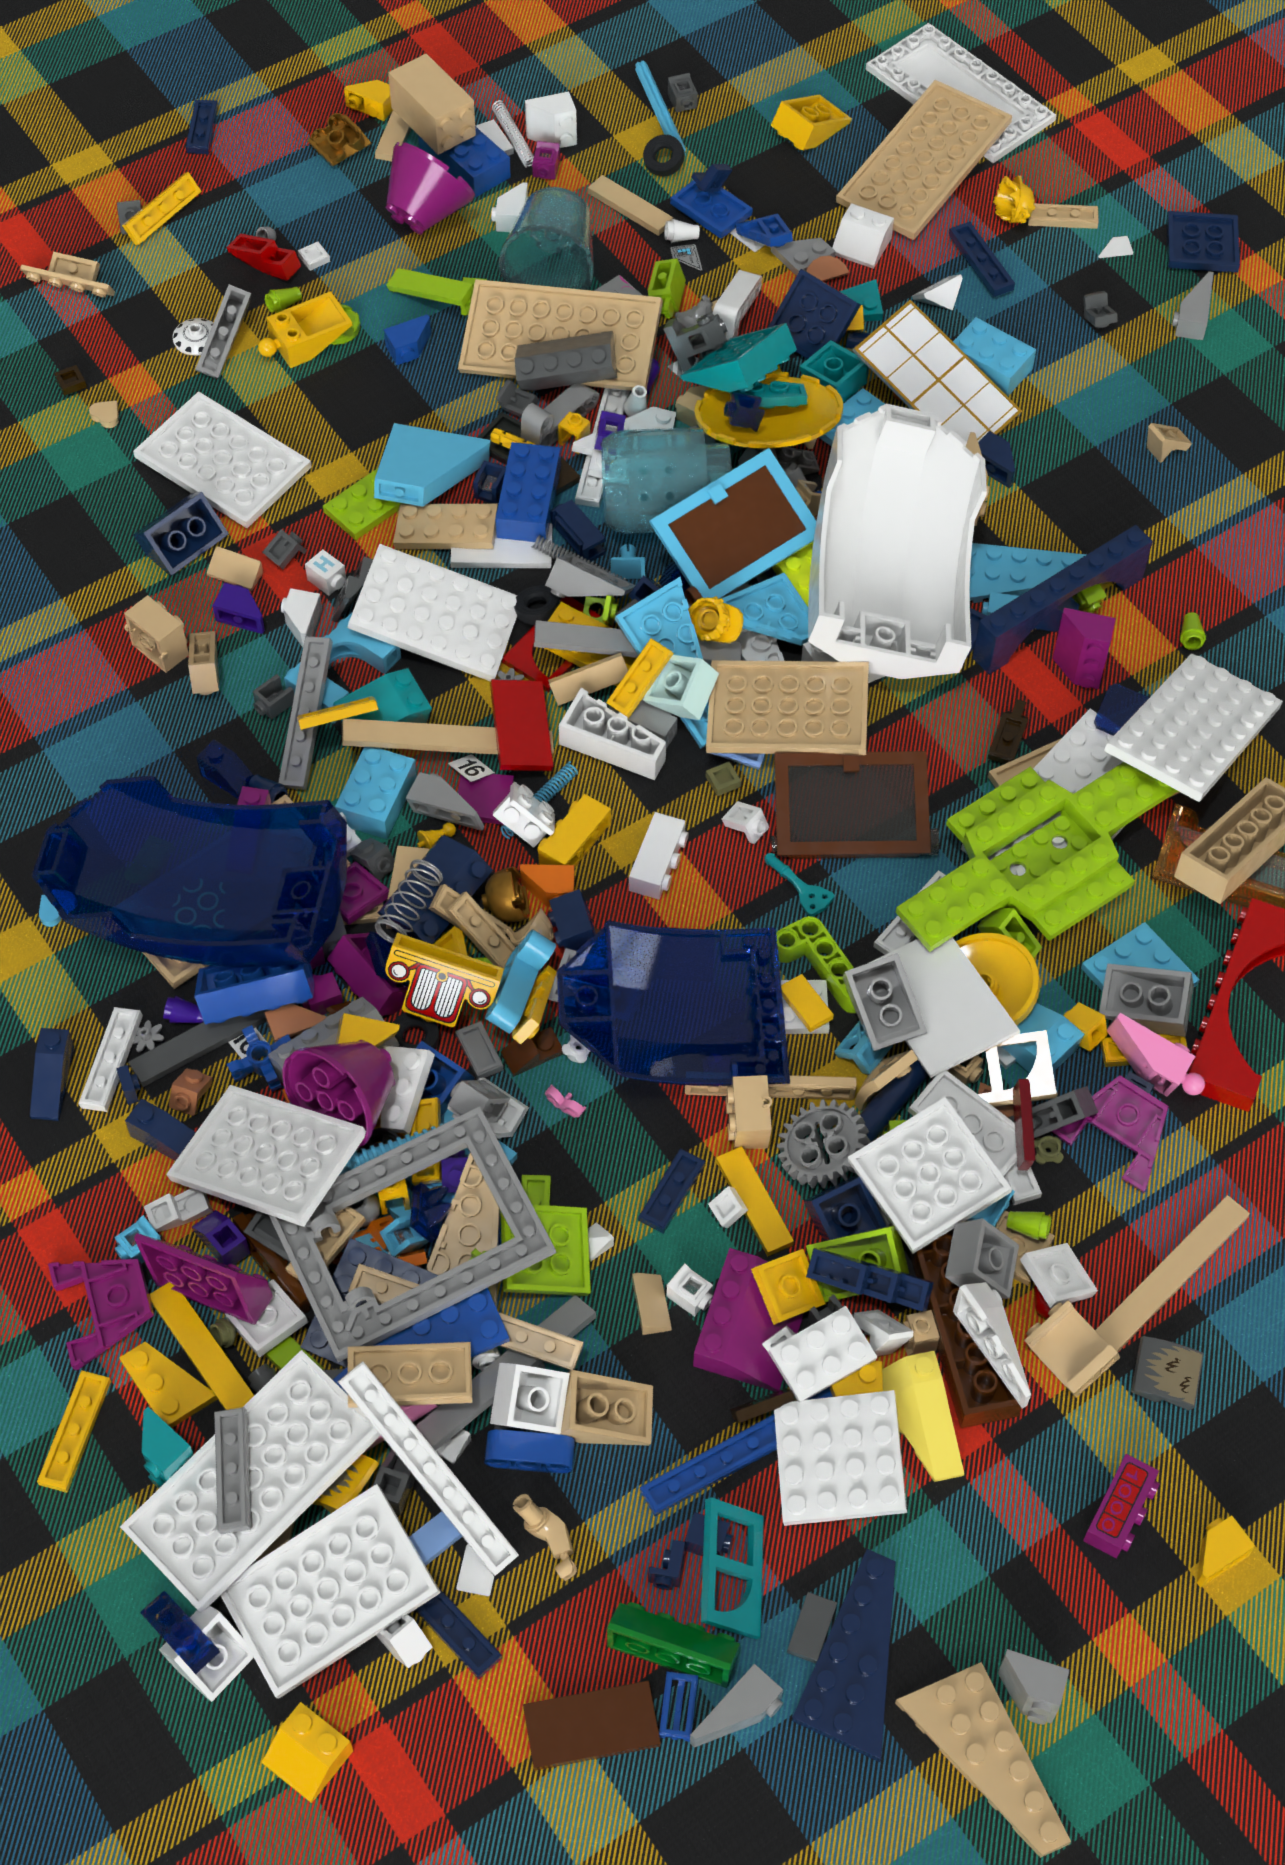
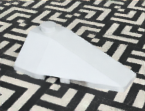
M986 1282L962 1285L959 1287L953 1312L1023 1409L1028 1405L1031 1392L1007 1320L1002 1298L996 1290H991Z

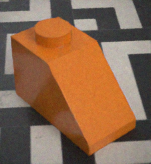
M520 864L521 884L545 906L551 907L549 900L574 891V865Z

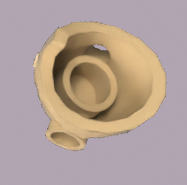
M542 908L517 932H514L511 927L505 929V932L510 937V941L515 946H518L532 929L552 942L554 939L552 924Z

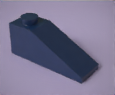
M40 1029L35 1052L30 1108L31 1119L59 1121L74 1051V1043L69 1030Z

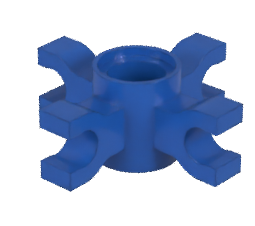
M252 1025L242 1029L249 1044L246 1051L247 1057L227 1063L235 1082L255 1072L257 1075L265 1077L272 1092L281 1088L282 1085L268 1054L280 1045L291 1040L289 1034L283 1036L274 1044L269 1045L267 1042L259 1040ZM266 1056L265 1059L257 1061L260 1057Z

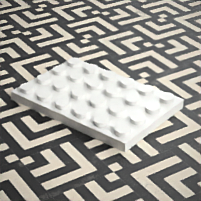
M199 391L133 451L136 459L190 493L202 492L212 507L245 528L252 525L311 468V461Z
M379 544L347 628L491 682V679L496 677L517 618L514 609L517 595Z
M230 1085L166 1175L172 1182L304 1227L364 1139L366 1131L363 1126Z
M376 1484L249 1566L220 1596L274 1696L279 1699L441 1592L382 1489Z

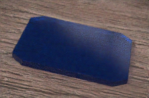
M1117 683L1110 685L1094 720L1096 729L1114 736L1150 697Z

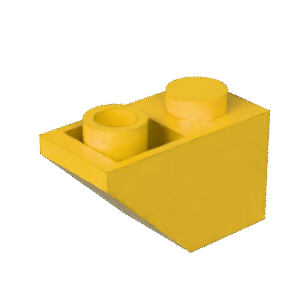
M373 80L348 85L344 88L345 103L351 109L385 121L393 111L391 108L390 87L387 83Z

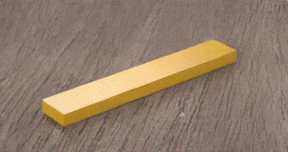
M170 1282L150 1293L151 1304L223 1408L229 1410L243 1407L254 1394L185 1296L172 1290L175 1285Z

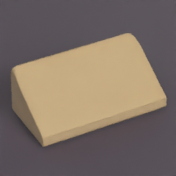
M217 546L206 574L209 577L232 585H240L252 591L263 574V568L259 560Z
M632 1274L642 1335L671 1331L672 1327L661 1275Z

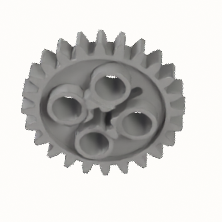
M824 1099L821 1100L819 1107L810 1102V1110L808 1111L800 1107L801 1115L798 1117L792 1114L791 1118L794 1122L792 1124L784 1123L783 1125L788 1132L779 1134L783 1141L777 1144L781 1152L778 1157L783 1163L782 1167L793 1180L797 1179L801 1185L807 1182L811 1188H814L817 1182H819L822 1188H825L827 1181H831L836 1186L838 1177L845 1181L848 1180L847 1171L856 1173L848 1162V1156L865 1147V1144L870 1143L866 1135L869 1130L864 1124L865 1121L861 1115H858L854 1107L849 1108L846 1102L839 1106L835 1099L831 1101L829 1106ZM818 1123H819V1126H820V1127H819V1128H820V1131H821V1133L823 1134V1136L825 1137V1138L823 1139V1142H822V1139H821V1137H820V1135H819V1133H818V1130H817V1124H818ZM824 1146H825V1149H826L827 1153L829 1154V1158H830V1163H829V1164H827V1157H826L825 1153H824L823 1150H822V1149L824 1148ZM817 1158L814 1162L810 1163L812 1159Z

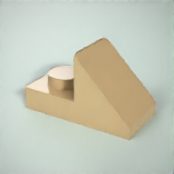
M1151 423L1148 426L1147 448L1160 463L1164 461L1172 450L1187 451L1192 445L1191 441L1178 427Z

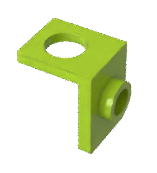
M606 595V599L586 596L583 613L592 617L589 613V608L592 604L599 603L603 606L604 612L600 617L594 619L605 625L612 626L619 607L616 604V600L609 595Z

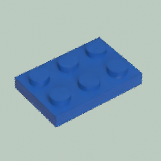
M694 180L673 195L670 201L672 206L720 239L734 230L736 224L744 222L753 213L752 207L721 187L718 192H703L698 189Z

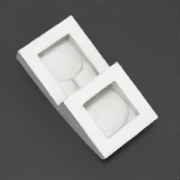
M192 1188L175 1197L169 1193L144 1206L149 1223L156 1232L181 1226L213 1212L207 1194Z

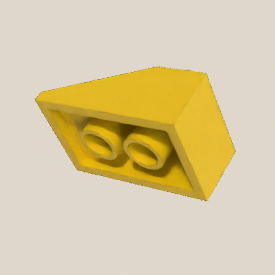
M819 94L781 101L771 126L777 130L780 136L791 140L796 148L806 150L816 148L847 126L852 118Z

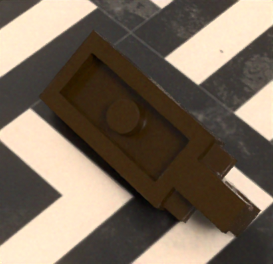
M1016 699L1012 712H1003L987 759L1003 764L1015 760L1029 717L1023 716L1026 706L1025 701Z

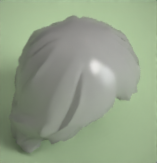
M703 295L697 306H693L692 309L684 312H677L674 316L677 318L681 328H689L698 324L696 320L710 312L713 314V303L710 302V297L708 298L707 295Z

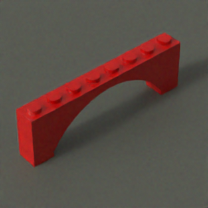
M1254 898L1251 899L1248 908L1243 906L1238 922L1243 924L1241 929L1235 928L1230 943L1235 945L1233 951L1227 950L1222 965L1227 966L1225 973L1220 971L1214 987L1219 988L1217 995L1211 994L1206 1008L1211 1010V1014L1209 1017H1203L1199 1032H1202L1203 1036L1201 1040L1195 1039L1191 1054L1195 1056V1059L1186 1072L1187 1074L1198 1073L1204 1078L1205 1088L1199 1095L1247 1112L1250 1111L1262 1076L1252 1070L1235 1043L1229 1024V998L1234 987L1248 972L1269 960L1285 955V909Z

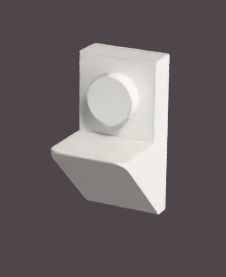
M880 1310L854 1313V1320L859 1328L866 1335L870 1336L869 1344L877 1356L892 1354L913 1337V1330Z

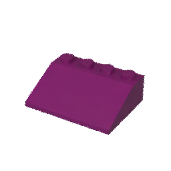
M139 1233L134 1237L155 1285L158 1287H162L170 1282L175 1285L172 1290L182 1293L186 1298L253 1325L257 1323L273 1298L268 1281L259 1274L251 1275L243 1272L236 1265H225L208 1254L202 1256L193 1252L185 1245L177 1246Z
M729 1248L694 1351L693 1367L777 1392L781 1388L783 1376L762 1343L785 1326H788L797 1334L804 1313L773 1325L751 1270L768 1261L758 1256Z

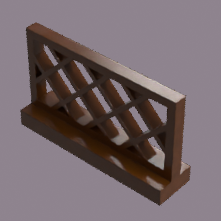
M254 1210L247 1215H244L242 1212L233 1217L234 1225L247 1240L251 1257L270 1281L274 1279L303 1314L309 1312L311 1304L300 1281L290 1275L285 1269L288 1266V1261L286 1259L284 1261L281 1256L244 1234V1230L257 1211ZM340 1251L330 1264L338 1265L343 1252Z

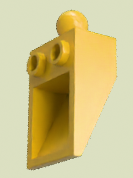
M330 291L266 317L270 338L261 339L258 344V350L261 355L271 357L278 349L288 366L293 368L312 360L353 326V324Z

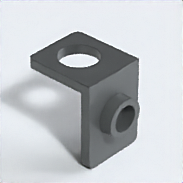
M140 200L117 202L121 234H127L122 225L141 210L142 203Z

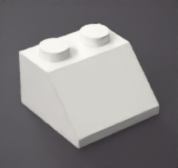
M569 91L525 100L526 136L528 139L536 142L560 143V148L577 145L576 108Z
M851 203L841 220L832 247L835 250V256L874 269L892 239L894 218Z
M499 1363L490 1424L560 1434L570 1373L519 1364Z
M211 1606L207 1607L202 1613L197 1610L159 1649L173 1667L211 1702L254 1658L242 1636L218 1610Z

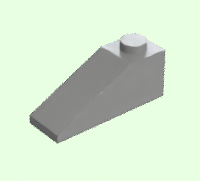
M1208 272L1183 299L1179 312L1174 311L1172 326H1176L1175 336L1197 340L1204 339L1208 323L1214 272Z
M419 772L406 796V800L413 812L483 830L484 825L478 813L441 776L435 773L426 774Z
M754 1664L690 1734V1744L693 1747H697L757 1724L767 1715L770 1718L773 1717L783 1705L781 1701L783 1689Z

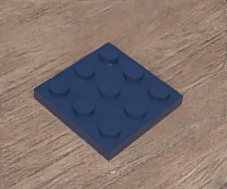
M1168 211V268L1238 272L1240 267L1238 215Z
M800 269L768 328L787 323L797 348L796 352L808 359L830 340L836 344L840 343L861 304L807 271Z

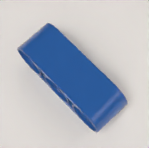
M490 1430L487 1433L484 1463L490 1467L501 1469L569 1473L573 1468L575 1439L560 1434Z

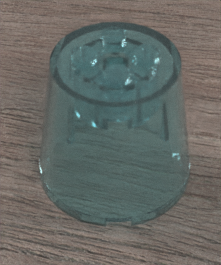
M547 187L532 193L526 199L502 246L499 257V269L502 278L504 277L506 282L588 290L594 275L591 213L585 201L576 193L560 187Z

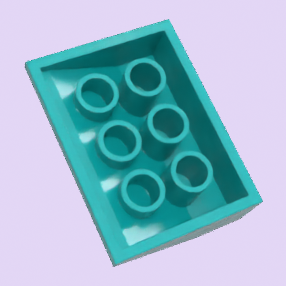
M787 323L728 339L723 343V347L712 351L680 376L684 381L730 393L739 390L740 393H744L754 388V383L764 380L766 378L765 374L777 370L778 364L790 360L789 356L797 348Z

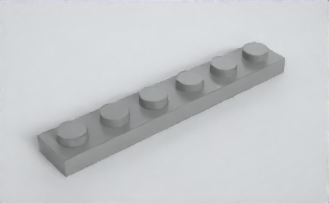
M305 636L279 783L288 789L307 790L318 726L301 730L297 717L298 715L321 710L333 644L330 638Z

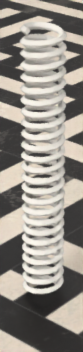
M501 100L496 101L492 105L494 114L524 167L532 166L529 163L533 161V153L505 104Z

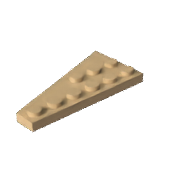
M471 1153L468 1156L458 1189L449 1206L447 1218L442 1225L427 1264V1271L436 1275H441L467 1262L472 1257L471 1252L475 1248L482 1253L484 1250L489 1251L499 1246L500 1209ZM498 1283L488 1287L496 1308Z
M982 1662L896 1700L895 1704L912 1718L923 1734L926 1733L939 1747V1751L974 1788H977L988 1799V1803L1007 1819L1016 1833L1040 1858L1071 1843Z

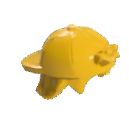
M1004 176L993 201L996 205L995 213L1002 220L1009 223H1025L1026 219L1030 217L1035 209V198L1032 189L1023 184L1021 176H1016L1013 181L1008 176Z
M717 596L713 598H700L688 609L699 640L731 643L739 637L743 627V614L739 608L724 603L722 598L718 599Z

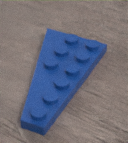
M486 1288L372 1346L471 1342L472 1358L507 1343L510 1339L489 1289ZM348 1367L333 1379L345 1393L346 1391L338 1381L348 1373Z

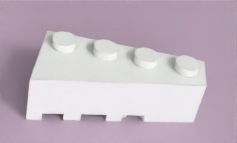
M580 688L559 724V745L655 780L665 763L666 741L641 725L635 726L628 721L627 716L610 710L605 702L600 699L596 701L583 688Z

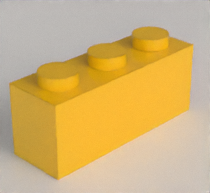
M586 794L579 801H574L566 817L563 820H558L555 824V832L548 838H543L537 848L539 864L574 865L575 868L611 824V808Z

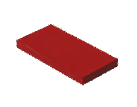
M491 679L490 691L500 770L552 771L553 759L543 681Z

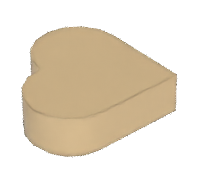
M117 401L97 402L90 406L89 413L93 421L100 422L105 428L117 426L119 422Z

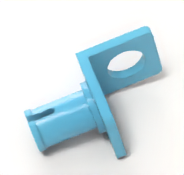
M627 544L623 545L620 548L621 557L611 558V574L615 572V576L618 574V577L622 576V579H641L643 575L645 576V557H636V548L633 545L629 544V551H627Z

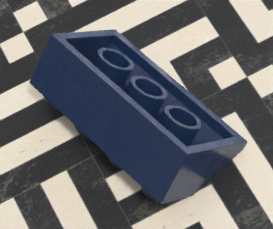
M445 835L438 839L422 859L435 865L442 873L443 879L439 886H431L422 882L412 872L407 877V880H415L428 886L433 892V897L427 898L417 894L408 886L407 882L402 883L400 886L401 891L410 892L422 898L427 907L425 909H418L411 906L401 897L400 893L393 898L394 903L405 904L413 908L419 914L420 919L414 921L402 916L393 905L387 908V914L399 916L412 925L413 931L406 932L407 936L433 944L450 924V922L429 909L440 885L445 884L459 894L467 892L472 897L493 871L475 850ZM418 864L415 867L429 871L439 879V876L429 867ZM417 871L423 877L437 881L431 875L422 871ZM409 882L418 892L424 895L431 894L422 885ZM402 893L411 903L424 907V904L416 897ZM391 897L378 911V914L380 916L385 915V906L389 903H392ZM396 905L405 915L417 918V915L410 909ZM389 917L393 922L400 925L403 929H411L410 926L402 920L394 917Z

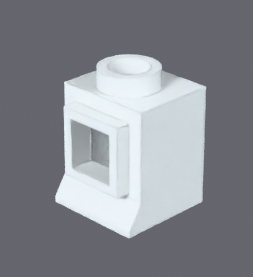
M684 1264L667 1284L666 1297L695 1317L701 1309L705 1311L710 1306L713 1298V1285Z

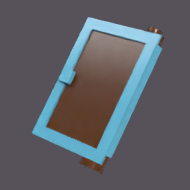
M768 448L654 517L649 523L690 585L684 593L688 603L692 606L700 598H713L717 596L720 599L812 543L814 541L818 515H812L774 454Z

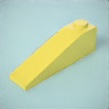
M935 1351L905 1356L883 1368V1391L894 1390L896 1394L899 1431L902 1435H905L914 1448V1453L933 1481L937 1482L964 1476L944 1382Z

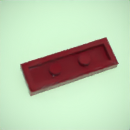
M1019 1079L1012 1089L1018 1170L1028 1171L1035 1161L1031 1087L1029 1079Z

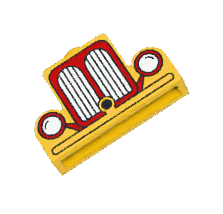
M397 933L385 971L387 976L395 982L410 981L402 1005L404 1012L419 1016L427 1022H437L454 1027L465 999L476 1009H486L492 1005L504 968Z

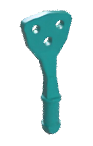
M768 853L764 856L765 863L768 866L770 865L781 877L787 879L799 893L800 904L808 916L814 917L826 910L834 900L833 892L820 886L807 885L794 874L789 865H785L775 854Z

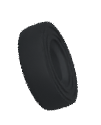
M671 135L654 137L647 143L643 152V159L647 169L654 175L662 177L677 172L681 168L685 157L682 144ZM664 148L670 149L672 151L670 160L664 163L656 160V154L659 150Z
M543 585L524 589L516 596L517 602L514 609L518 619L529 625H535L536 620L548 621L560 604L559 596L550 592L551 588ZM534 602H546L543 607L537 609L528 608Z
M407 1012L399 1015L392 1022L393 1024L400 1025L399 1031L395 1035L399 1043L398 1047L416 1049L418 1044H409L403 1038L406 1030L416 1027L422 1029L425 1033L423 1042L436 1050L440 1038L436 1022H427L421 1017Z

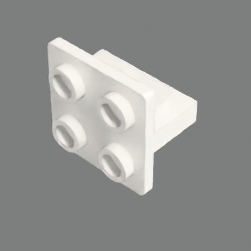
M513 782L510 787V793L493 811V816L534 848L546 834L551 836L555 832L554 809L547 802H540L533 797V792L523 784L520 786Z

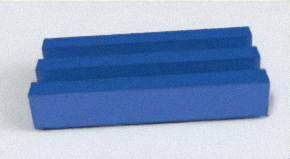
M667 1671L659 1731L660 1738L670 1737L672 1740L684 1739V1741L690 1742L698 1675ZM672 1680H678L673 1730L666 1729ZM686 1681L691 1682L686 1730L679 1731Z

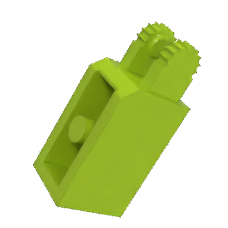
M677 258L656 261L648 287V296L662 298L661 314H664L666 319L672 318L674 312H678L686 282Z

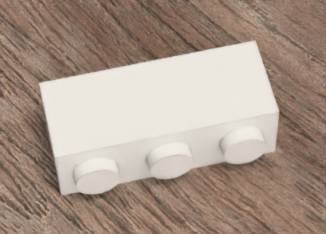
M657 812L654 813L629 875V891L660 900L663 890L668 891L672 876L669 874L671 869L677 868L680 860L679 849L680 847L684 848L688 840L689 833L685 832V820Z

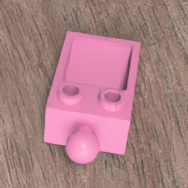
M1119 1013L1106 1031L1137 1076L1154 1084V1090L1166 1097L1180 1083L1183 1090L1189 1095H1198L1204 1090L1205 1081L1200 1074L1186 1073L1195 1058L1194 1055L1189 1053L1190 1050L1180 1043L1173 1044L1122 1013Z

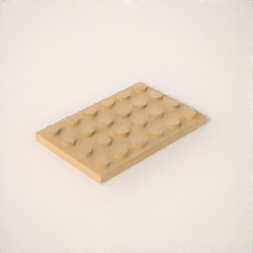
M712 660L711 667L719 675L709 697L706 753L774 754L819 752L866 755L869 662Z

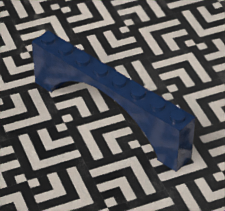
M1134 525L979 621L973 659L990 675L1009 663L1010 657L1029 633L1055 608L1073 595L1093 585L1105 582H1115L1123 591L1143 579L1153 541L1137 525Z

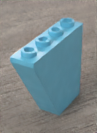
M394 423L375 476L374 498L423 507L481 468L484 460L489 462L491 440Z

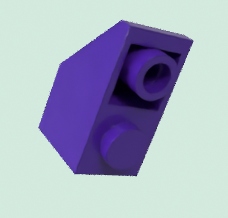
M216 1210L192 1226L193 1231L220 1263L235 1265L250 1254L244 1235L227 1216Z

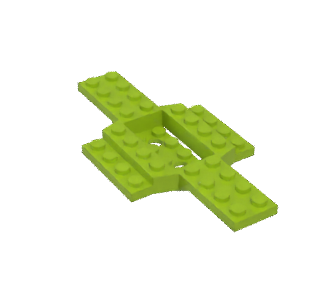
M1123 762L1073 794L1050 779L1045 782L1030 766L947 819L946 825L963 843L970 860L897 906L895 912L929 952L992 911L1005 907L1014 908L1017 913L1032 921L1050 941L1133 887L1135 880L1117 862L1119 854L1111 837L1119 829L1178 791ZM1061 811L1060 816L1036 830L1033 834L994 857L991 861L988 859L997 851ZM1056 837H1061L1065 839L1067 846L1063 849L1053 846L1052 840ZM1015 864L1022 865L1025 868V873L1021 876L1011 873L1010 867Z

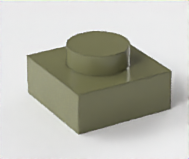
M730 761L706 770V778L717 796L741 787V779Z

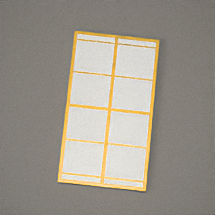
M911 300L907 301L905 305L853 349V352L910 409L935 414L942 420L940 425L948 432L953 430L965 442L968 441L970 432L976 434L978 442L989 431L998 435L1016 417L1020 416L1022 412Z

